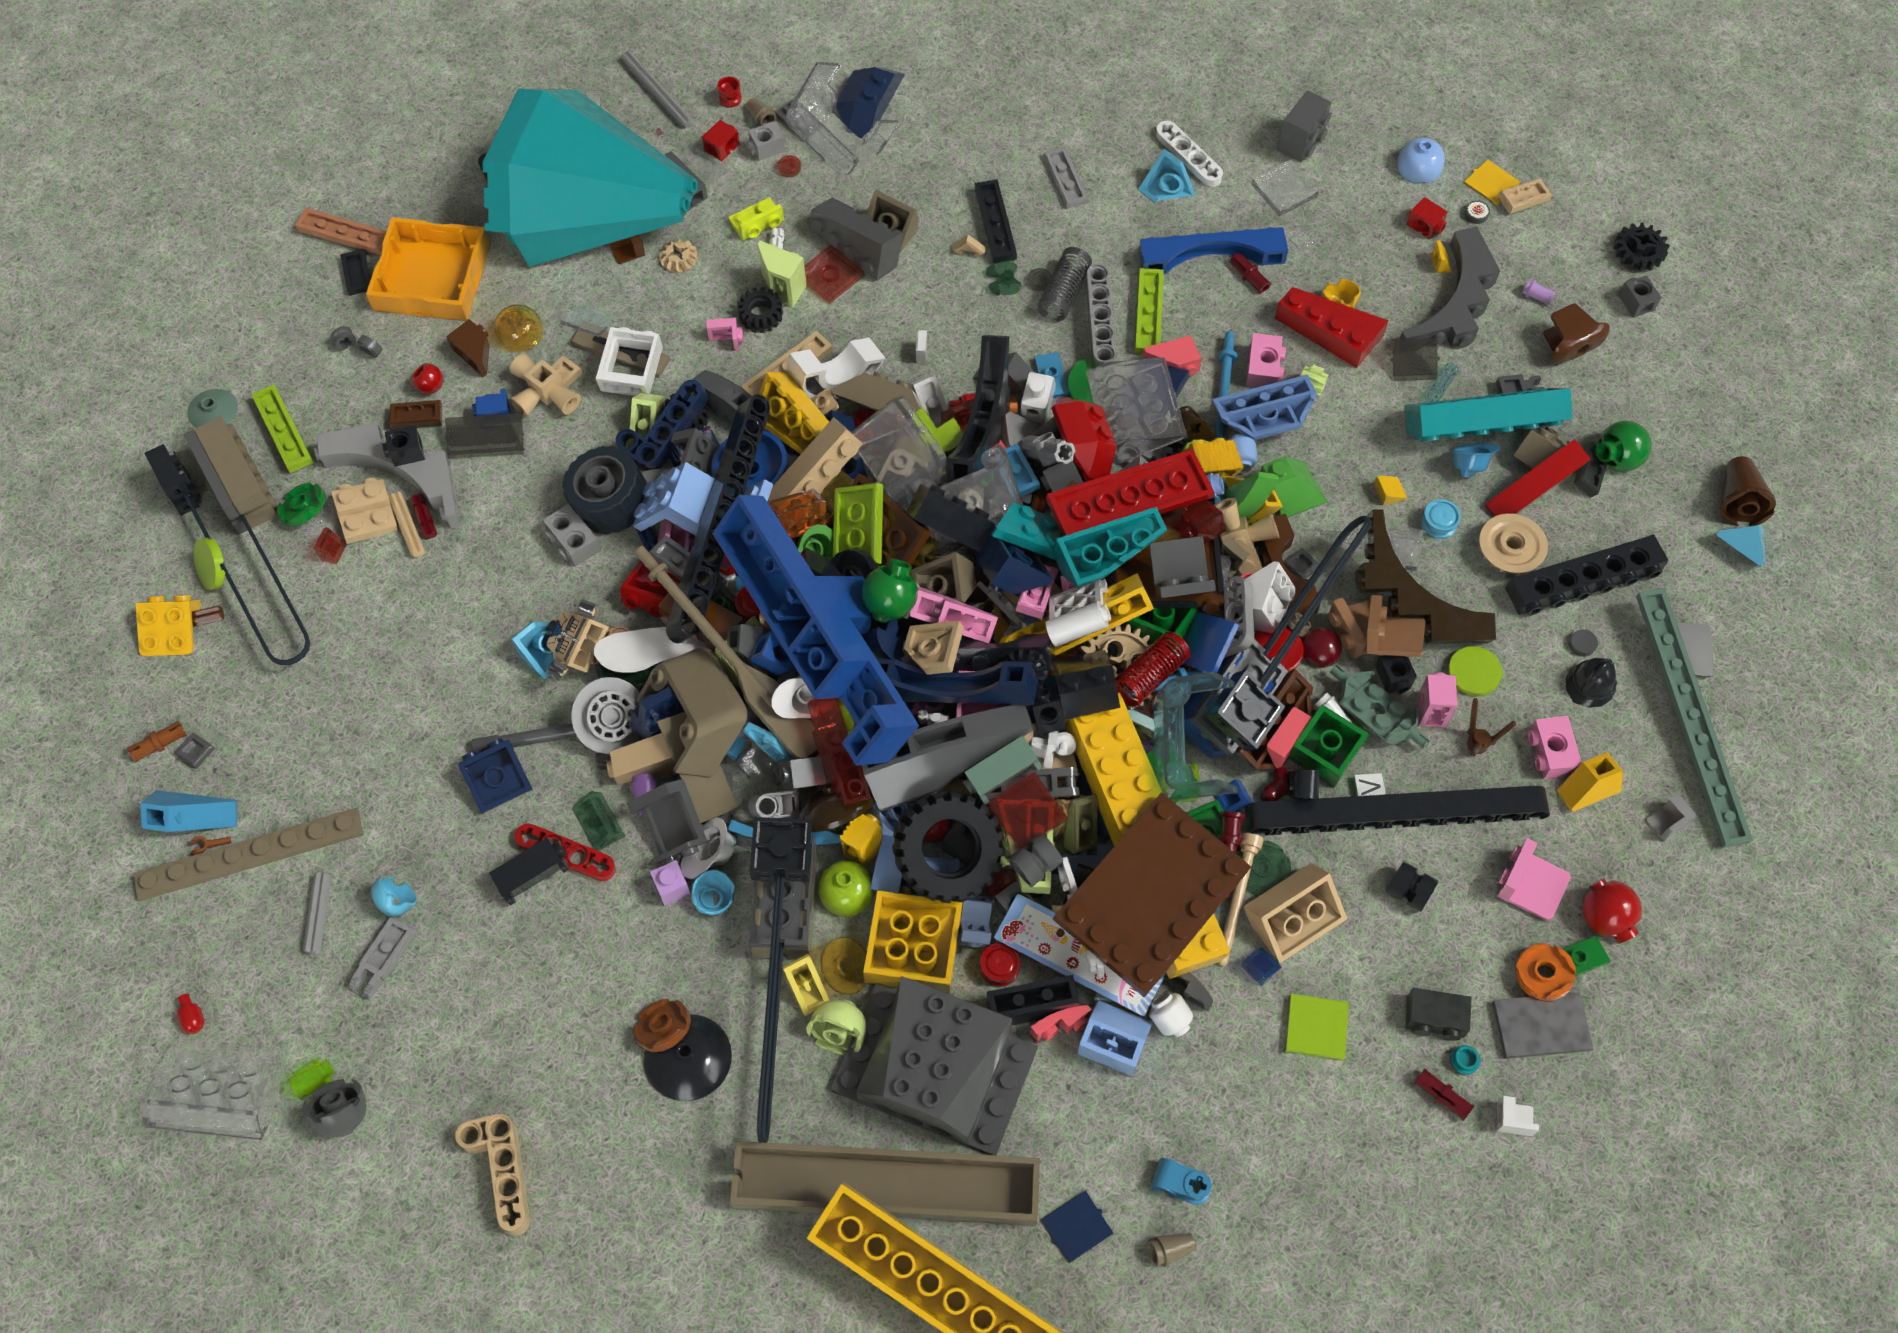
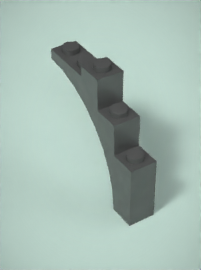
M1477 226L1454 232L1450 247L1456 260L1458 274L1456 292L1447 305L1435 316L1420 325L1402 331L1398 342L1401 351L1409 349L1410 351H1417L1425 345L1432 343L1433 345H1440L1448 340L1451 347L1458 345L1460 347H1467L1474 342L1479 330L1474 318L1480 317L1485 313L1490 300L1485 290L1491 288L1496 283L1500 273V269Z

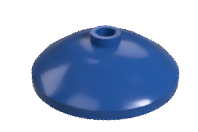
M763 431L745 489L764 479L774 485L787 471V451L781 440L768 431ZM727 439L718 447L712 459L711 471L714 479ZM781 466L779 472H777L776 467Z

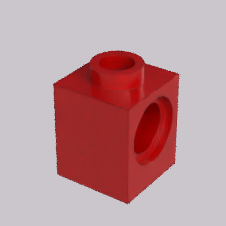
M719 120L702 136L704 151L722 162L731 154V150L734 151L740 145L738 130L733 125H728L724 121Z
M1424 197L1410 211L1406 225L1418 233L1422 232V235L1430 240L1435 233L1440 235L1447 225L1445 219L1448 211Z

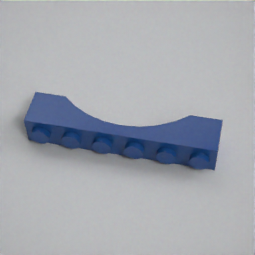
M1269 227L1266 229H1245L1242 231H1221L1218 233H1197L1194 235H1173L1158 238L1150 237L1140 239L1138 253L1141 268L1164 270V274H1167L1175 266L1186 260L1210 254L1234 255L1241 253L1246 259L1261 266L1285 264L1288 246L1284 228Z

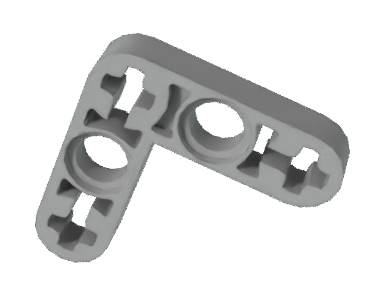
M1233 576L1224 586L1225 620L1239 625L1225 657L1247 650L1254 641L1252 586L1240 576ZM1243 608L1242 615L1235 619L1236 611Z

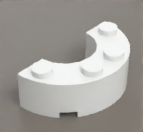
M870 338L856 339L850 341L837 357L825 363H820L810 349L790 353L787 358V370L811 399L826 388L832 391L834 387L863 373L873 375L880 368L885 357Z

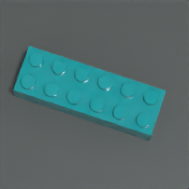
M1544 388L1405 405L1406 431L1408 435L1415 436L1416 440L1432 441L1439 440V435L1440 437L1458 438L1464 437V432L1465 434L1483 435L1489 434V431L1508 432L1514 431V428L1533 429L1539 428V425H1564L1563 420L1573 419L1571 388Z

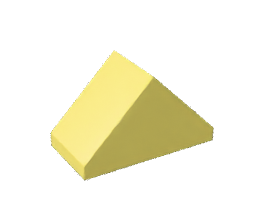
M809 954L782 967L785 980L804 1016L815 1012L819 1005L829 1001Z

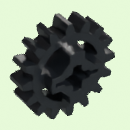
M1631 223L1629 229L1623 227L1621 233H1618L1613 249L1618 250L1615 255L1616 257L1623 258L1622 264L1627 262L1630 264V269L1638 266L1639 271H1642L1644 267L1651 271L1654 266L1659 267L1662 261L1665 260L1670 245L1665 243L1668 239L1667 237H1660L1661 230L1653 231V225L1645 228L1644 223H1640L1639 227Z

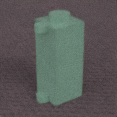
M1022 735L965 771L967 779L963 783L971 796L977 794L983 804L986 805L989 803L986 795L1032 766L1037 771L1043 767Z

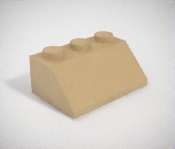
M1313 863L1306 865L1243 906L1251 927L1279 963H1282L1348 919L1330 873Z

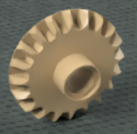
M1501 514L1491 518L1483 526L1478 540L1480 543L1479 551L1483 553L1484 560H1488L1491 567L1499 568L1500 573L1507 571L1511 575L1534 571L1543 563L1548 552V541L1543 530L1531 519L1518 514Z

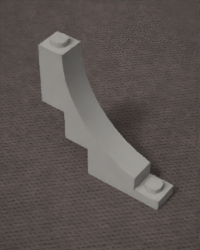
M378 422L316 435L318 445L314 446L315 455L318 461L322 460L325 468L355 465L391 472L417 488L428 500L433 510L440 509L442 520L448 521L450 528L461 526L451 464L445 451L427 454L423 461L395 467L391 458L385 457L382 443L385 442Z

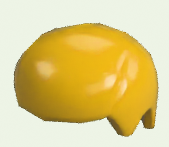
M1340 279L1336 285H1332L1329 282L1321 292V297L1352 308L1356 307L1361 295L1360 287L1355 282L1347 279Z

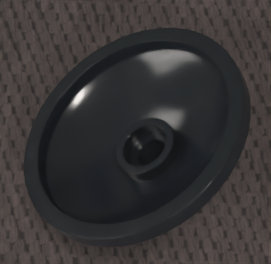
M690 1014L691 1024L689 1031L675 1046L660 1052H650L647 1050L644 1052V1067L650 1083L659 1093L670 1099L694 1101L704 1098L719 1088L729 1073L732 1062L730 1041L724 1030L716 1022L701 1015ZM689 1048L691 1052L688 1056L680 1055L683 1049Z

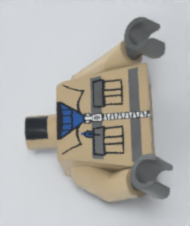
M581 599L578 608L574 609L572 613L562 612L558 619H554L549 623L548 631L551 635L547 641V647L553 652L554 660L548 667L546 674L560 681L561 676L567 673L571 667L587 673L595 657L594 647L600 639L604 638L609 628L607 625L592 620L596 616L595 603Z

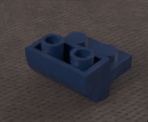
M876 619L872 620L870 629L862 637L875 658L895 659L902 662L904 657L902 652L904 640L896 636L899 630L898 619L888 620L886 623Z
M670 685L654 695L646 696L632 710L631 727L641 738L646 739L661 733L658 725L659 720L685 712Z

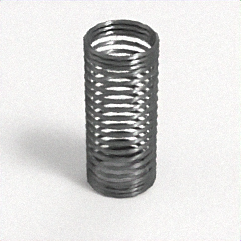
M1068 247L1063 251L1038 303L1037 308L1044 317L1051 314L1043 307L1044 305L1048 310H1051L1044 302L1050 307L1053 306L1048 302L1056 304L1062 308L1060 309L1061 311H1064L1059 313L1062 316H1057L1059 318L1055 319L1056 321L1065 320L1087 275V270L1092 265V259L1086 251L1078 247ZM1067 254L1078 255V256L1082 257V258L1087 262V264H1086L1082 259H1080V258H1078V257H1076V256L1067 255ZM1066 257H1072L1080 260L1085 265V267L1080 262L1073 259H1067ZM1068 260L1073 261V262H1076V263H1078L1079 265H1081L1082 267L1080 268L1078 265H1076V264H1074V263H1071V262H1069ZM1066 267L1074 269V270L1077 271L1079 274H1077L1076 272H1074V271H1072V270H1070V269H1067ZM1064 270L1069 271V272H1072V273L1075 274L1077 277H1075L1074 275H1072V274H1070V273L1065 272ZM1063 274L1070 275V276L1073 277L1075 280H1073L1072 278H1070V277H1068V276H1065V275H1063ZM1062 277L1067 278V279L1071 280V281L1074 282V283H1071L1070 281H1068V280H1066V279H1063ZM1060 280L1065 281L1071 284L1072 286H1069L1066 283L1061 282ZM1059 284H1063V285L1069 287L1071 290H1069V289H1067V288H1065L1064 286H1061V285H1059ZM1057 287L1063 288V289L1067 290L1069 293H1067V292H1065V291H1063V290H1061V289H1059V288H1057ZM1056 290L1063 292V293L1066 294L1067 296H1065V295H1063V294L1057 292Z

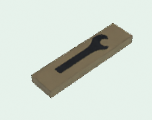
M582 323L571 342L575 347L602 356L609 332ZM620 346L615 362L645 372L650 351ZM661 352L655 377L660 378L671 360L670 355Z

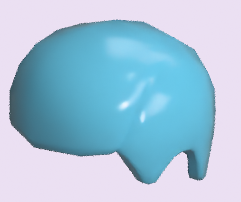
M716 869L704 871L693 883L691 891L693 905H695V908L700 913L708 916L723 914L731 906L734 899V882L725 872ZM712 892L717 893L720 898L716 905L713 902Z
M394 877L378 878L372 886L371 898L381 912L388 916L397 917L405 914L415 906L417 897L410 885L407 883L395 885L393 883ZM394 898H399L398 905L392 902Z

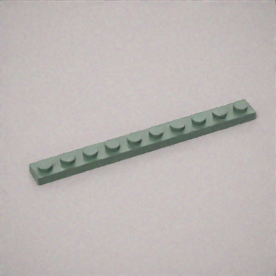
M1665 588L1639 592L1636 595V599L1721 847L1725 848L1750 843L1753 839Z

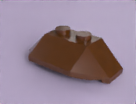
M1292 669L1285 675L1273 693L1285 708L1259 747L1250 751H1244L1240 746L1237 747V753L1254 770L1276 768L1268 753L1267 744L1292 708H1298L1311 716L1310 695L1313 693V686L1296 669Z

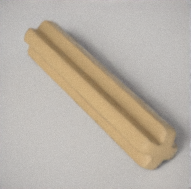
M401 492L391 493L389 495L390 504L411 557H421L425 554L424 547Z

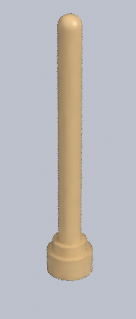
M1242 833V842L1240 843L1241 852L1243 853L1242 859L1252 866L1253 858L1258 854V851H1261L1264 839L1256 834ZM1250 870L1234 888L1223 936L1230 952ZM1230 953L1222 961L1217 962V964L1220 966L1227 965Z

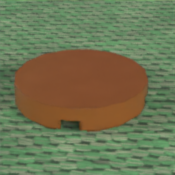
M669 999L656 1001L646 1007L638 1016L640 1020L637 1025L634 1024L633 1028L634 1038L644 1050L650 1052L667 1050L680 1042L689 1031L691 1024L690 1012L679 1000H676V1002Z

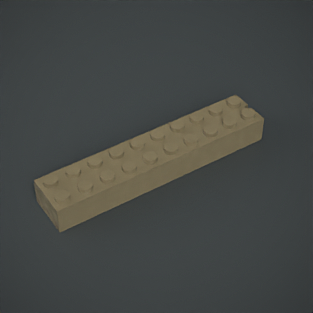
M736 1141L733 1169L737 1175L732 1176L730 1204L734 1209L822 1214L840 1185L845 1182L896 1218L1037 1226L1040 1158Z

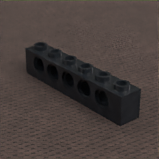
M1651 535L1512 577L1505 590L1518 615L1528 613L1531 616L1541 612L1543 608L1548 606L1553 608L1561 607L1567 603V600L1576 598L1577 601L1588 598L1591 593L1600 591L1601 594H1604L1620 584L1630 586L1646 576L1648 579L1656 578L1662 574V570L1669 560L1655 535Z

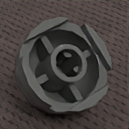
M344 1079L326 1083L311 1093L313 1099L308 1105L306 1101L303 1103L302 1112L306 1121L316 1133L325 1137H343L351 1134L359 1126L366 1115L367 1102L364 1091L356 1080L352 1079L353 1084L345 1083Z

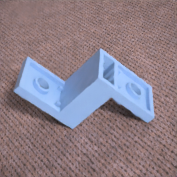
M685 462L678 467H673L666 474H661L657 479L649 481L643 490V495H645L643 502L638 505L634 512L636 519L633 527L643 531L667 519L696 536L714 478ZM764 479L745 489L744 495L764 496L766 501H768L773 484Z

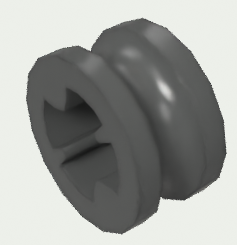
M347 326L339 327L331 333L330 339L339 351H343L356 343L355 335L352 334L351 329Z

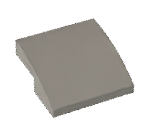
M1677 622L1695 676L1712 677L1713 648L1710 626L1707 624ZM1656 657V662H1655L1656 673L1662 674L1661 669H1660V666H1659V663H1658V660H1657V657Z

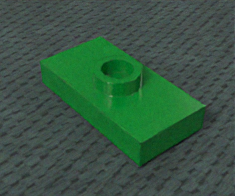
M1597 935L1563 948L1571 956L1575 964V977L1609 964L1611 961Z

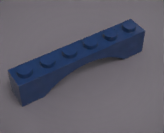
M877 659L903 701L1034 705L1038 679L1031 662L1003 661L996 666L980 671L927 675L921 668L895 659Z

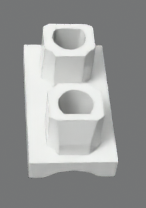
M1035 724L1031 748L1037 758L1044 759L1043 767L1052 768L1054 752L1059 755L1072 754L1076 749V739L1067 732L1058 733V731L1039 736Z

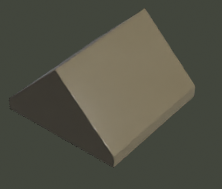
M878 190L874 191L866 214L875 223L881 221L887 224L888 229L891 231L897 229L903 232L900 246L901 252L918 231L917 209Z

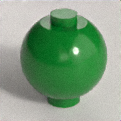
M1615 422L1608 426L1601 434L1596 446V455L1600 461L1607 462V466L1613 470L1621 472L1635 470L1646 462L1651 453L1652 442L1650 435L1643 426L1636 422Z
M891 559L889 565L874 569L866 577L862 587V598L874 619L885 623L888 620H897L906 616L914 608L918 597V588L915 579L909 574L912 567L908 563L898 559Z

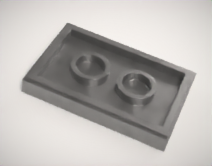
M1580 992L1567 993L1564 997L1553 1001L1538 1000L1534 997L1499 999L1492 1002L1505 1059L1586 1052L1594 1049Z

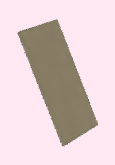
M685 712L658 721L675 765L685 750L679 735L680 727L687 718ZM720 765L712 777L679 773L681 779H684L700 823L738 808Z

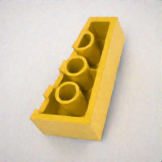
M766 372L759 392L770 403V413L765 429L802 454L829 421L788 372Z

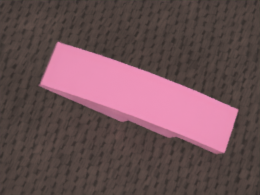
M917 586V601L909 616L930 623L960 621L964 627L962 635L985 643L990 642L998 619L997 616Z

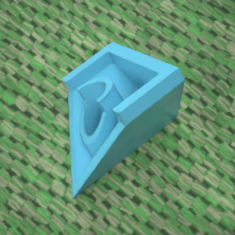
M1163 149L1138 189L1155 203L1163 199L1196 195L1184 163L1166 149Z
M1763 525L1720 530L1716 534L1759 566L1766 562Z
M530 622L514 635L511 641L517 654L545 680L550 676L546 672L554 660L553 652L547 647V641L551 635L548 631L550 622Z

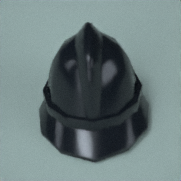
M1592 658L1585 660L1571 668L1566 676V691L1574 703L1587 708L1602 707L1612 700L1616 692V671L1611 659Z

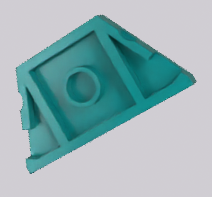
M1014 502L992 532V536L1054 560H1056L1053 555L1056 539L1063 537L1054 516L1040 513L1029 506H1022Z

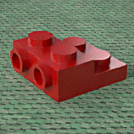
M640 560L621 585V603H624L631 610L640 608L648 611L651 616L659 618L661 614L658 605L668 594V591L658 580L652 582L648 578L650 570ZM666 572L669 575V577L675 582V584L677 582L681 583V581L674 575H672L669 572Z

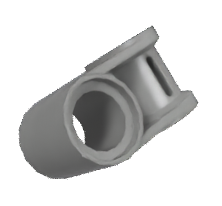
M802 789L781 790L774 793L754 795L748 804L749 812L753 817L797 818L801 811L800 794ZM763 799L767 800L769 804V809L765 814L759 809V803Z

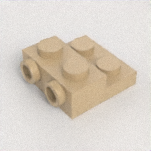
M367 478L360 485L342 484L335 491H331L346 544L398 530L383 479Z

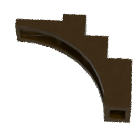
M1383 509L1370 511L1367 517L1372 523L1367 532L1368 543L1365 544L1364 550L1365 559H1369V562H1364L1359 566V570L1355 572L1356 586L1360 587V593L1391 592L1392 595L1388 597V609L1392 611V617L1424 618L1426 644L1490 643L1496 640L1495 613L1476 612L1453 606L1435 597L1419 585L1403 567L1392 548L1386 531Z

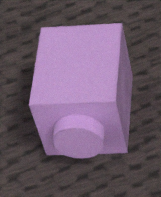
M676 860L650 871L664 906L691 895Z

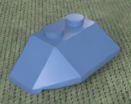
M1303 375L1214 398L1212 403L1223 423L1243 435L1257 440L1301 428L1317 396V392L1308 375Z

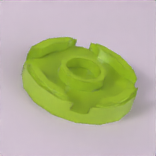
M212 538L197 539L194 545V564L202 586L207 590L221 588L225 580V572L220 569V564L224 563L221 549Z
M1467 646L1459 649L1451 657L1447 668L1448 675H1455L1456 689L1471 697H1483L1491 694L1499 686L1503 675L1502 665L1498 658L1489 650L1479 646Z

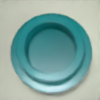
M1468 1045L1456 1047L1450 1056L1452 1067L1462 1075L1475 1073L1481 1064L1479 1053Z

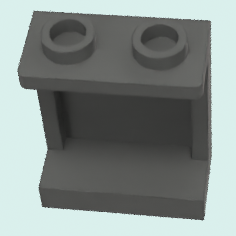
M684 779L665 783L627 803L630 813L643 812L659 856L650 860L652 865L663 863L664 866L675 860L678 862L680 861L679 855L682 854L683 858L699 852L698 846L708 842Z

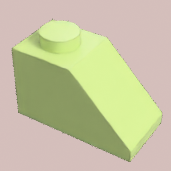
M639 393L634 396L631 404L630 429L645 437L663 412L662 407L665 396ZM634 438L629 439L628 448L634 444Z

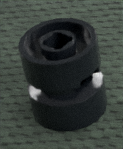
M1403 861L1385 892L1399 900L1405 898L1407 905L1421 912L1439 881L1426 873L1419 875L1416 867Z

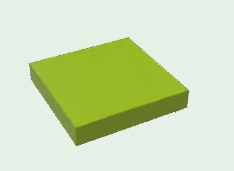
M1291 993L1285 1052L1344 1061L1349 1002Z

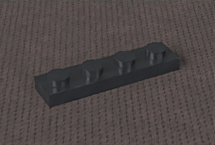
M998 179L974 183V190L993 263L1017 260V251Z

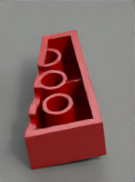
M1292 287L1279 301L1275 319L1355 368H1358L1384 337L1389 321Z

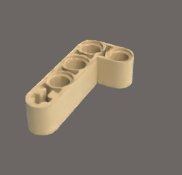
M495 1114L462 1123L455 1132L456 1142L470 1154L488 1151L499 1225L512 1236L523 1234L530 1225V1214L516 1125L504 1114ZM508 1125L505 1135L501 1137L495 1136L499 1126ZM472 1132H478L477 1140L471 1144H466L467 1136ZM512 1154V1160L508 1165H499L503 1155ZM510 1183H516V1191L510 1196H504L505 1187ZM508 1206H513L514 1212L520 1217L515 1220V1225L513 1226L508 1222L513 1218L512 1209Z

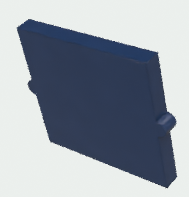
M1086 1190L1041 1219L1053 1237L1052 1243L1058 1245L1069 1263L1114 1234L1101 1215L1102 1209H1097Z

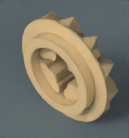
M680 238L677 242L670 240L668 245H662V250L659 252L661 265L666 270L676 273L691 269L698 258L696 247L692 246L689 240L683 242ZM674 250L682 254V260L677 255H674Z

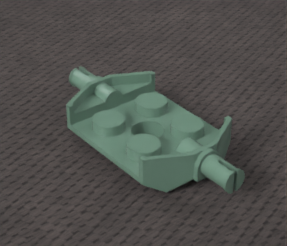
M1338 664L1330 670L1329 673L1342 682L1338 698L1339 705L1384 742L1393 745L1403 740L1408 741L1412 739L1422 749L1427 746L1430 739L1425 737L1416 728L1420 708L1417 707L1412 713L1372 680L1375 674L1374 671L1359 672L1351 675L1339 667ZM1371 709H1376L1381 714L1377 715L1373 713Z

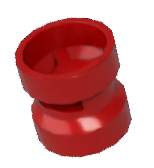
M733 76L721 78L717 83L720 104L726 108L738 106L742 101L739 80Z

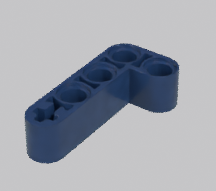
M696 380L685 381L645 437L631 429H623L616 436L615 442L617 447L624 450L633 460L646 469H660L676 447L671 442L673 433L689 429L708 401L707 391ZM694 392L697 393V395L693 396L691 395V393ZM684 410L683 417L675 420L676 413ZM665 431H669L668 438L666 440H660L661 434ZM634 438V444L631 447L626 448V442L629 439ZM655 452L654 458L651 461H646L647 454Z

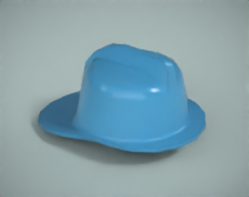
M1481 442L1462 444L1454 449H1449V451L1452 452L1454 468L1461 470L1463 477H1472L1476 472L1486 471L1492 454L1497 452L1500 447L1493 443Z

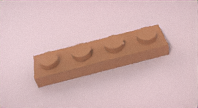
M309 208L304 209L295 224L298 232L355 249H364L366 252L379 256L382 254V244L387 232Z

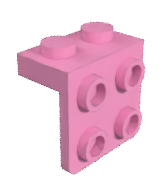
M1527 838L1522 846L1516 845L1509 858L1513 863L1510 869H1504L1498 881L1502 886L1497 897L1545 921H1550L1557 910L1571 875L1569 872L1533 855L1538 843Z

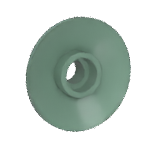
M206 390L198 394L189 404L187 411L188 419L196 428L221 416L225 423L228 424L237 413L238 403L235 396L227 390Z

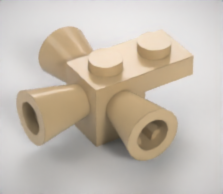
M525 353L518 355L512 361L510 373L525 380L528 386L527 389L509 399L512 407L521 416L527 418L539 400L547 406L553 401L565 415H569L576 410L580 404L581 396L567 388L582 375V370L579 366L564 355L552 366L544 360L539 361L535 365Z
M1227 498L1214 504L1211 510L1221 523L1220 547L1230 537L1249 553L1247 559L1236 572V576H1241L1247 572L1256 573L1263 567L1254 547V542L1280 538L1273 515L1269 514L1249 526L1245 516L1239 518L1235 498Z

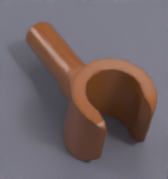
M195 836L189 845L198 844L202 848L192 850L190 855L194 856L204 853L207 848L230 844L232 843L231 837L206 840L202 836Z

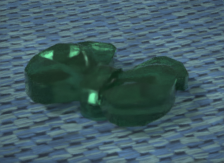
M1005 261L996 264V266L991 264L987 268V276L1000 277V280L989 284L988 288L992 293L1000 295V293L1002 295H1014L1021 290V282L1014 278V274L1017 272V265L1014 262Z

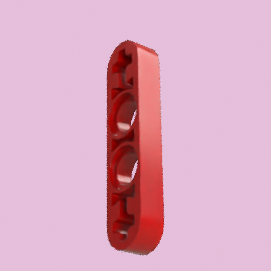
M530 823L519 826L515 832V840L523 850H527L537 844L536 841L528 839L526 843L524 842L522 835H528L531 831L534 838L540 841L546 837L561 841L568 853L565 858L569 863V869L598 881H607L615 874V863L605 853ZM575 852L585 853L586 857L582 863L573 864L570 862V858ZM591 856H594L592 858L593 862L598 865H603L604 862H607L609 870H603L601 874L598 873L597 867L590 864Z

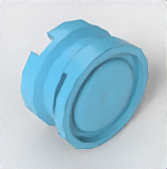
M1436 499L1425 508L1421 519L1422 529L1432 538L1446 539L1451 537L1459 525L1461 519L1460 510L1451 501Z

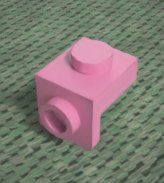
M736 318L706 320L709 341L733 339L734 351H739V342H744L742 327H737Z

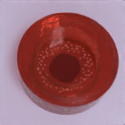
M784 156L778 161V171L784 177H794L801 171V162L795 156Z

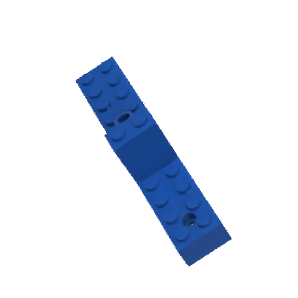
M738 495L712 534L815 699L840 698L855 721V728L842 743L855 765L889 763L918 728L919 724L862 637V635L868 632L871 625V612L866 608L862 598L864 577L815 576L764 496Z

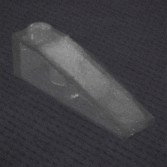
M1318 525L1314 529L1313 535L1334 543L1347 525ZM1391 526V530H1387L1394 552L1409 574L1417 571L1421 563L1426 529ZM1353 530L1340 547L1348 549L1358 531ZM1368 533L1354 552L1365 557V544L1368 543Z

